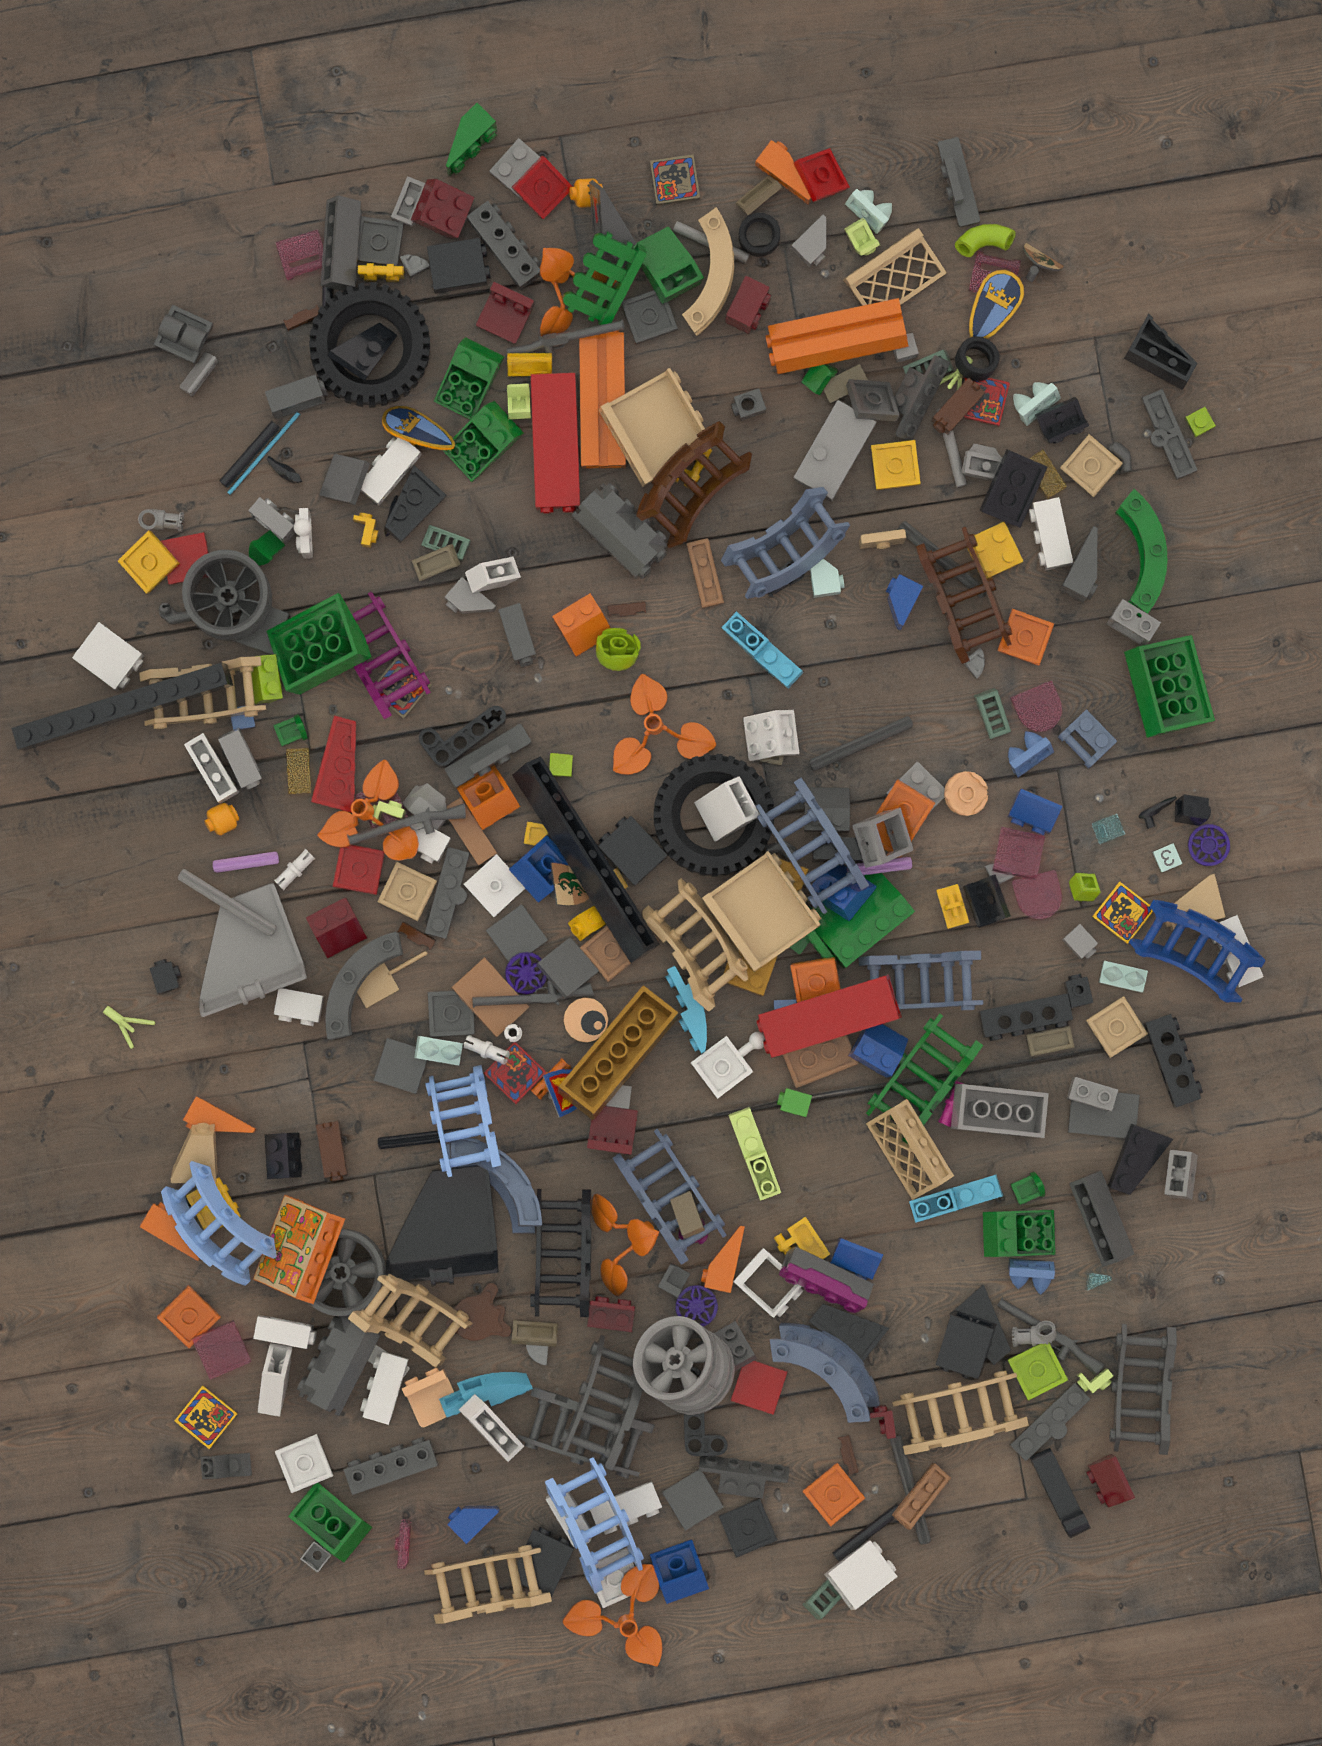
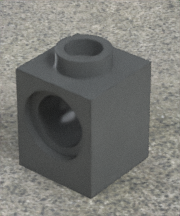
M759 388L734 396V403L731 404L734 416H739L740 421L766 413V407ZM749 400L753 402L754 408L749 411L744 410L741 406L742 402Z

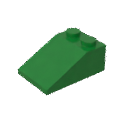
M315 1483L288 1516L342 1562L348 1559L373 1528L320 1483Z

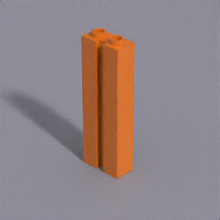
M899 298L769 325V335H765L767 347L773 350V353H769L771 367L776 366L778 374L909 347Z
M618 330L579 339L581 469L626 468V458L598 410L600 406L607 402L610 403L625 394L624 332H619Z

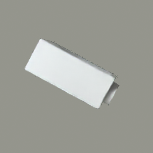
M762 1248L733 1282L773 1318L776 1315L781 1317L789 1308L786 1305L791 1298L796 1300L804 1290L801 1289L802 1286L794 1285L772 1309L744 1283L766 1258L779 1270L782 1268V1264Z
M260 1315L257 1318L253 1339L308 1349L310 1345L315 1344L317 1331L313 1330L314 1325Z

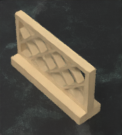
M919 228L913 230L843 279L861 306L867 305L864 299H869L868 304H871L872 300L879 302L887 301L890 288L902 290L901 299L899 300L901 305L947 273L923 238L924 235ZM919 243L925 249L924 259L912 257L913 247ZM909 251V256L903 255ZM899 257L908 259L906 272L894 270L895 260ZM911 260L923 262L921 275L909 272ZM891 263V268H890V269H889V268H884V267H886L887 265H889V264ZM926 263L935 264L939 273L933 277L925 276ZM880 270L890 271L888 284L875 282L877 272ZM893 272L905 274L903 287L891 285ZM908 275L920 277L919 287L915 290L906 288ZM871 276H873V280H872V281H868V280H867V279H869ZM923 278L929 279L928 281L923 283ZM863 282L872 284L869 297L861 295L856 287ZM875 285L887 287L885 300L873 298ZM905 291H910L909 294H907L906 296H904V295H905Z
M908 1099L866 1123L912 1200L954 1177ZM891 1116L896 1124L890 1122ZM876 1122L884 1125V1133L879 1131L875 1124ZM890 1129L897 1131L896 1138L889 1136ZM902 1134L908 1144L902 1141ZM889 1142L896 1145L895 1152L890 1149ZM901 1148L908 1150V1158L901 1155ZM914 1154L920 1163L914 1161ZM900 1162L908 1164L907 1171L903 1170ZM913 1167L920 1170V1177L913 1174ZM926 1174L928 1175L931 1182L925 1180ZM912 1180L919 1183L918 1192L913 1187Z

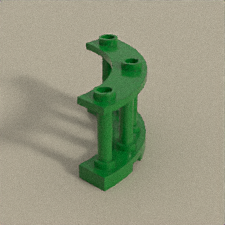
M1133 489L1115 514L1127 525L1138 546L1139 578L1128 602L1148 614L1155 605L1164 585L1168 561L1167 545L1162 526L1154 510L1145 498Z
M939 1013L935 1020L930 1018L923 1027L925 1033L908 1055L906 1053L903 1054L898 1064V1069L880 1094L874 1093L867 1104L870 1105V1108L866 1114L869 1116L875 1108H878L883 1113L891 1109L889 1105L882 1101V1098L892 1088L919 1108L918 1111L921 1113L918 1117L924 1126L933 1114L929 1110L932 1112L935 1110L958 1077L963 1074L974 1060L983 1045L977 1040L971 1047L963 1045L937 1026L943 1015ZM933 1033L960 1053L959 1056L962 1057L959 1062L951 1060L925 1040ZM919 1048L948 1068L947 1071L950 1074L945 1081L936 1079L911 1060ZM905 1067L933 1087L936 1093L929 1102L926 1099L923 1101L896 1081ZM903 1137L902 1140H903L905 1143L908 1144V1142L906 1141V1139Z

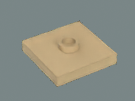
M1089 434L1060 468L1095 497L1123 463Z
M904 529L864 534L859 539L860 549L874 547L885 549L889 548L890 545L903 544L906 539V532Z
M396 862L378 899V903L419 921L437 880Z
M1124 996L1086 1020L1109 1058L1148 1034Z

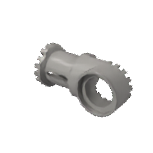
M146 509L138 517V522L144 529L163 530L167 528L177 529L178 532L183 530L184 522L182 520L184 521V512L174 514L166 513L165 510ZM145 513H152L154 515L155 522L153 525L148 526L144 524L143 515Z
M1042 1321L1036 1326L1027 1329L1013 1327V1347L1021 1344L1036 1346L1037 1344L1052 1343L1057 1338L1054 1323ZM1044 1329L1052 1330L1048 1335L1040 1334Z

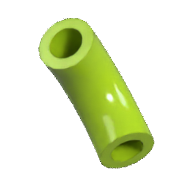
M982 224L970 228L955 242V248L965 257H972L977 250L985 246H995L1006 251L1012 245L1016 232L1013 229L998 224Z

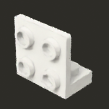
M775 710L744 717L749 761L799 754L794 710Z

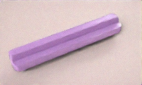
M277 852L214 860L213 870L218 873L278 864L279 856Z
M910 857L895 858L884 864L865 868L864 863H856L863 875L912 868Z

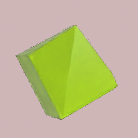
M550 753L549 770L554 777H572L573 755Z
M1075 873L1069 881L1074 901H1094L1101 893L1095 874Z

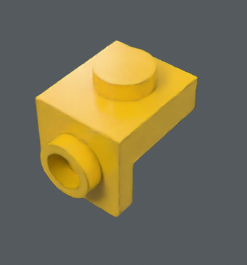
M360 513L359 516L354 515L353 521L365 524L361 545L362 547L371 548L372 543L376 544L379 530H375L377 522L376 519H372L373 515Z
M592 906L568 922L572 933L579 941L606 925L595 906Z

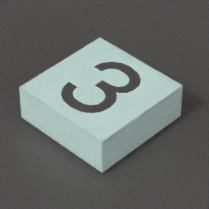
M1174 843L1152 852L1161 873L1182 864Z

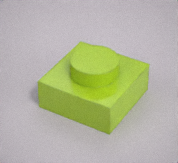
M1206 407L1185 417L1195 438L1216 426Z

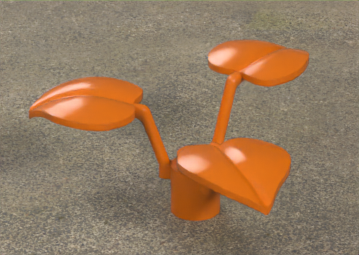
M543 248L540 275L543 280L549 281L554 285L560 301V308L553 306L545 313L540 327V335L542 337L547 334H557L566 331L573 319L572 312L565 309L558 283L566 282L569 275L573 276L575 272L571 271L574 258L568 251L558 248ZM594 271L592 275L593 278L604 283L609 278L597 271Z
M645 674L639 676L633 686L630 701L633 710L638 715L649 713L644 720L646 731L644 732L642 744L635 738H624L616 745L613 756V771L615 773L631 775L643 771L651 761V753L644 748L650 734L658 735L663 730L679 739L677 749L687 759H692L695 756H704V754L715 749L716 742L713 735L701 724L694 722L684 724L681 728V735L665 726L661 718L654 714L653 711H660L665 707L667 702L666 690L660 683Z
M387 760L379 762L365 778L363 793L368 798H365V800L356 799L351 805L352 814L346 811H339L327 820L322 830L317 834L322 841L339 848L350 846L347 834L351 836L358 833L355 828L359 825L358 818L363 821L371 819L379 826L384 825L373 816L374 808L370 803L377 802L378 798L388 800L398 790V777ZM410 826L389 832L390 835L383 841L384 853L393 860L411 859L418 851V837Z
M594 1194L592 1216L596 1225L605 1232L611 1231L612 1227L615 1229L627 1228L628 1238L632 1243L613 1262L610 1259H605L601 1264V1277L605 1286L612 1294L619 1297L625 1292L628 1279L624 1269L617 1265L618 1261L632 1250L639 1256L647 1255L652 1250L659 1231L655 1230L649 1221L643 1222L639 1219H632L628 1224L615 1223L618 1215L613 1205L600 1194Z
M642 1564L643 1569L640 1571L635 1566L623 1576L621 1591L624 1595L632 1597L630 1599L629 1614L621 1616L618 1622L606 1616H600L601 1608L592 1600L577 1602L564 1617V1626L581 1636H594L601 1632V1620L610 1623L615 1628H619L623 1636L628 1637L625 1642V1650L632 1660L653 1666L659 1665L662 1656V1640L658 1631L651 1626H643L638 1631L634 1618L635 1598L640 1602H647L658 1593L659 1582L653 1565Z

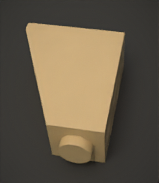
M1215 874L1207 876L1174 902V904L1178 905L1177 909L1186 912L1188 909H1192L1213 920L1225 918ZM1165 922L1166 927H1170L1171 931L1177 925L1176 923Z
M199 1123L192 1125L173 1166L171 1183H186L192 1177L189 1165L191 1161L209 1166L216 1183L218 1169L215 1124Z

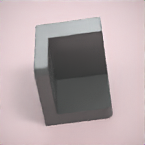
M670 1263L658 1287L678 1298L690 1273Z

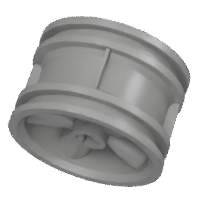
M673 1316L654 1323L641 1336L633 1357V1370L640 1387L650 1396L682 1414L695 1415L714 1408L726 1396L734 1379V1358L728 1345L717 1335L687 1317ZM701 1338L704 1343L692 1351L686 1347L690 1339ZM705 1362L699 1377L691 1372L693 1363ZM673 1378H681L684 1390L668 1393Z

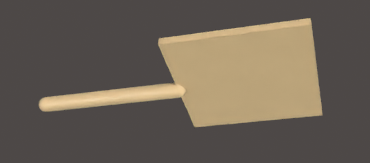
M427 951L420 953L390 971L385 963L374 969L361 984L357 992L365 1007L368 1008L398 991L399 988L392 974L426 956Z

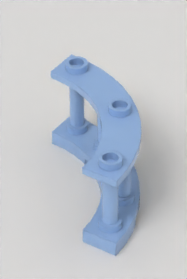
M482 1065L474 1066L473 1073H470V1076L435 1083L434 1076H429V1083H425L428 1096H432L434 1111H430L432 1124H437L443 1158H440L442 1172L447 1171L448 1177L452 1176L451 1168L484 1160L491 1162L492 1167L501 1166L495 1132H490L489 1125L492 1124V1116L487 1100L488 1095ZM469 1095L478 1096V1101H475L472 1105L440 1111L439 1102ZM473 1113L481 1114L483 1123H480L479 1126L444 1134L442 1120ZM481 1135V1137L486 1136L488 1148L484 1149L483 1152L449 1159L446 1142Z
M191 1161L189 1165L192 1177L179 1190L166 1186L161 1191L168 1215L173 1216L177 1223L175 1229L181 1238L209 1267L214 1265L223 1271L221 1275L246 1286L251 1281L248 1268L262 1254L273 1259L277 1257L274 1238L257 1231L244 1222L230 1208L220 1194L214 1182L211 1168ZM196 1186L201 1198L189 1209L185 1196ZM207 1205L216 1219L205 1230H202L194 1217ZM223 1225L234 1237L221 1249L209 1237ZM241 1242L254 1249L243 1261L230 1255Z
M592 1457L589 1459L591 1471L563 1485H557L553 1478L545 1481L547 1493L560 1517H566L565 1522L569 1528L567 1531L574 1547L578 1548L581 1557L579 1560L584 1575L594 1593L603 1590L601 1581L604 1580L603 1577L633 1562L639 1571L642 1570L641 1560L644 1557L640 1549L636 1548L628 1528V1515L624 1509L620 1510L604 1477L607 1474L601 1463L597 1465ZM595 1478L598 1480L604 1493L574 1508L573 1506L568 1507L564 1499L567 1492ZM608 1501L615 1516L586 1531L583 1529L580 1531L575 1521L578 1519V1516ZM619 1524L624 1538L596 1552L589 1551L586 1543L589 1542L590 1538ZM627 1546L628 1555L601 1569L596 1568L595 1565L598 1564L599 1560Z

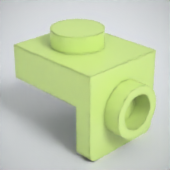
M864 218L844 228L855 251L861 256L873 253L876 247L880 245Z
M529 384L507 385L508 418H531Z
M391 800L389 804L379 801L378 805H373V816L378 820L382 813L403 819L406 811L401 809L402 804Z
M1105 1368L1089 1382L1080 1372L1077 1374L1080 1379L1077 1383L1085 1392L1089 1390L1091 1393H1094L1099 1388L1104 1390L1112 1383L1110 1379L1113 1375Z

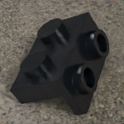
M1076 397L1035 414L1043 438L1049 444L1059 443L1064 440V437L1071 434H1079L1084 431V428L1089 427V423L1084 418Z
M996 874L963 886L966 899L969 902L978 928L1011 916Z
M298 1132L264 1134L267 1179L302 1177L300 1134Z

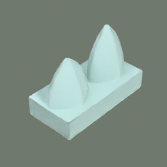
M856 189L850 195L845 205L860 219L864 218L868 226L878 234L890 218L892 203H882L875 206L873 204L874 193L872 190L859 191Z
M1041 382L1033 383L1034 397L1032 399L1022 394L1013 395L1015 408L1026 426L1036 419L1035 414L1050 408L1061 399L1059 391L1053 383L1049 385Z
M1103 961L1099 983L1143 993L1148 971Z
M418 1036L414 1058L459 1065L463 1043Z

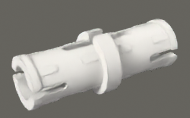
M305 849L292 863L289 862L287 864L288 868L274 881L285 890L297 876L300 877L302 875L301 872L315 858Z
M516 1024L508 1025L504 1031L505 1038L509 1039L510 1042H516L522 1036V1030ZM510 1030H517L516 1036L511 1037L509 1035Z
M472 1035L467 1036L466 1040L474 1044L464 1042L465 1049L481 1054L482 1058H491L503 1065L507 1063L508 1060L500 1057V1055L509 1058V1051L493 1046V1043L490 1041L484 1042L472 1037Z

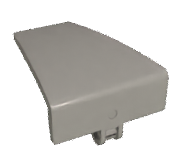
M274 883L232 897L238 903L274 924L276 930L272 936L266 935L220 906L199 998L201 1017L242 1002L244 1005H247L251 1000L259 997L263 999L265 994L307 978L303 959Z

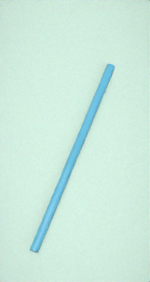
M298 412L294 414L227 492L229 495L234 492L299 417L300 414Z

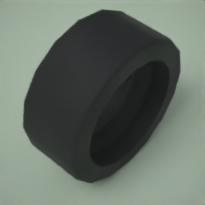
M754 213L742 221L739 228V242L747 253L755 257H764L771 254L777 248L780 241V227L772 216L766 213ZM763 222L771 228L772 240L767 246L755 247L748 242L746 232L751 224Z
M978 336L966 339L957 350L955 356V364L958 371L965 378H970L972 381L988 379L997 368L1000 360L999 351L990 340ZM969 349L982 351L989 360V366L985 369L972 366L966 359V351Z

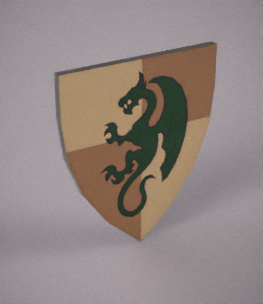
M1026 243L1023 250L1034 263L1025 277L1027 280L1033 282L1041 268L1060 271L1064 267Z
M550 863L554 890L550 893V897L556 900V905L576 906L589 899L570 866Z

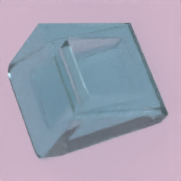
M1117 814L1092 823L1100 844L1125 835Z
M1089 1273L1087 1274L1085 1290L1111 1281L1112 1277Z

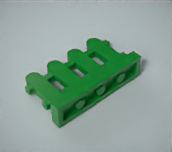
M607 232L606 235L602 233L594 235L593 244L599 248L596 254L586 253L583 256V263L588 267L586 274L577 272L573 275V283L578 287L576 293L568 291L563 295L564 304L569 306L568 311L573 313L574 310H578L589 315V321L593 322L597 319L599 325L612 323L647 255L645 246L637 243L634 249L632 248L633 243L629 241L625 245L612 239L613 234ZM606 251L618 257L617 263L615 264L602 258L603 253ZM627 261L625 268H623L624 262ZM594 271L608 276L607 282L604 283L593 278ZM614 281H618L615 287H612ZM584 290L599 296L596 303L582 297ZM606 299V300H608V301H607V303H606V305H605V307H604V306H602V304H603L604 300Z

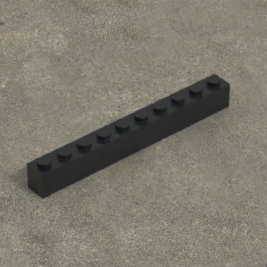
M218 663L11 729L17 749L25 751L234 685L228 665Z
M540 756L525 763L512 774L523 794L630 963L646 956L660 945L542 757Z

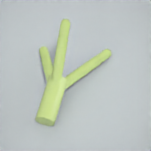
M966 356L968 362L972 364L973 360ZM957 369L955 372L943 377L940 384L952 379L948 389H951L957 381L958 390L962 386L963 375Z
M109 1006L103 1011L105 1015L119 1025L131 1049L134 1048V1045L126 1029L132 1033L135 1030L127 1022L155 1025V1021L123 1017Z

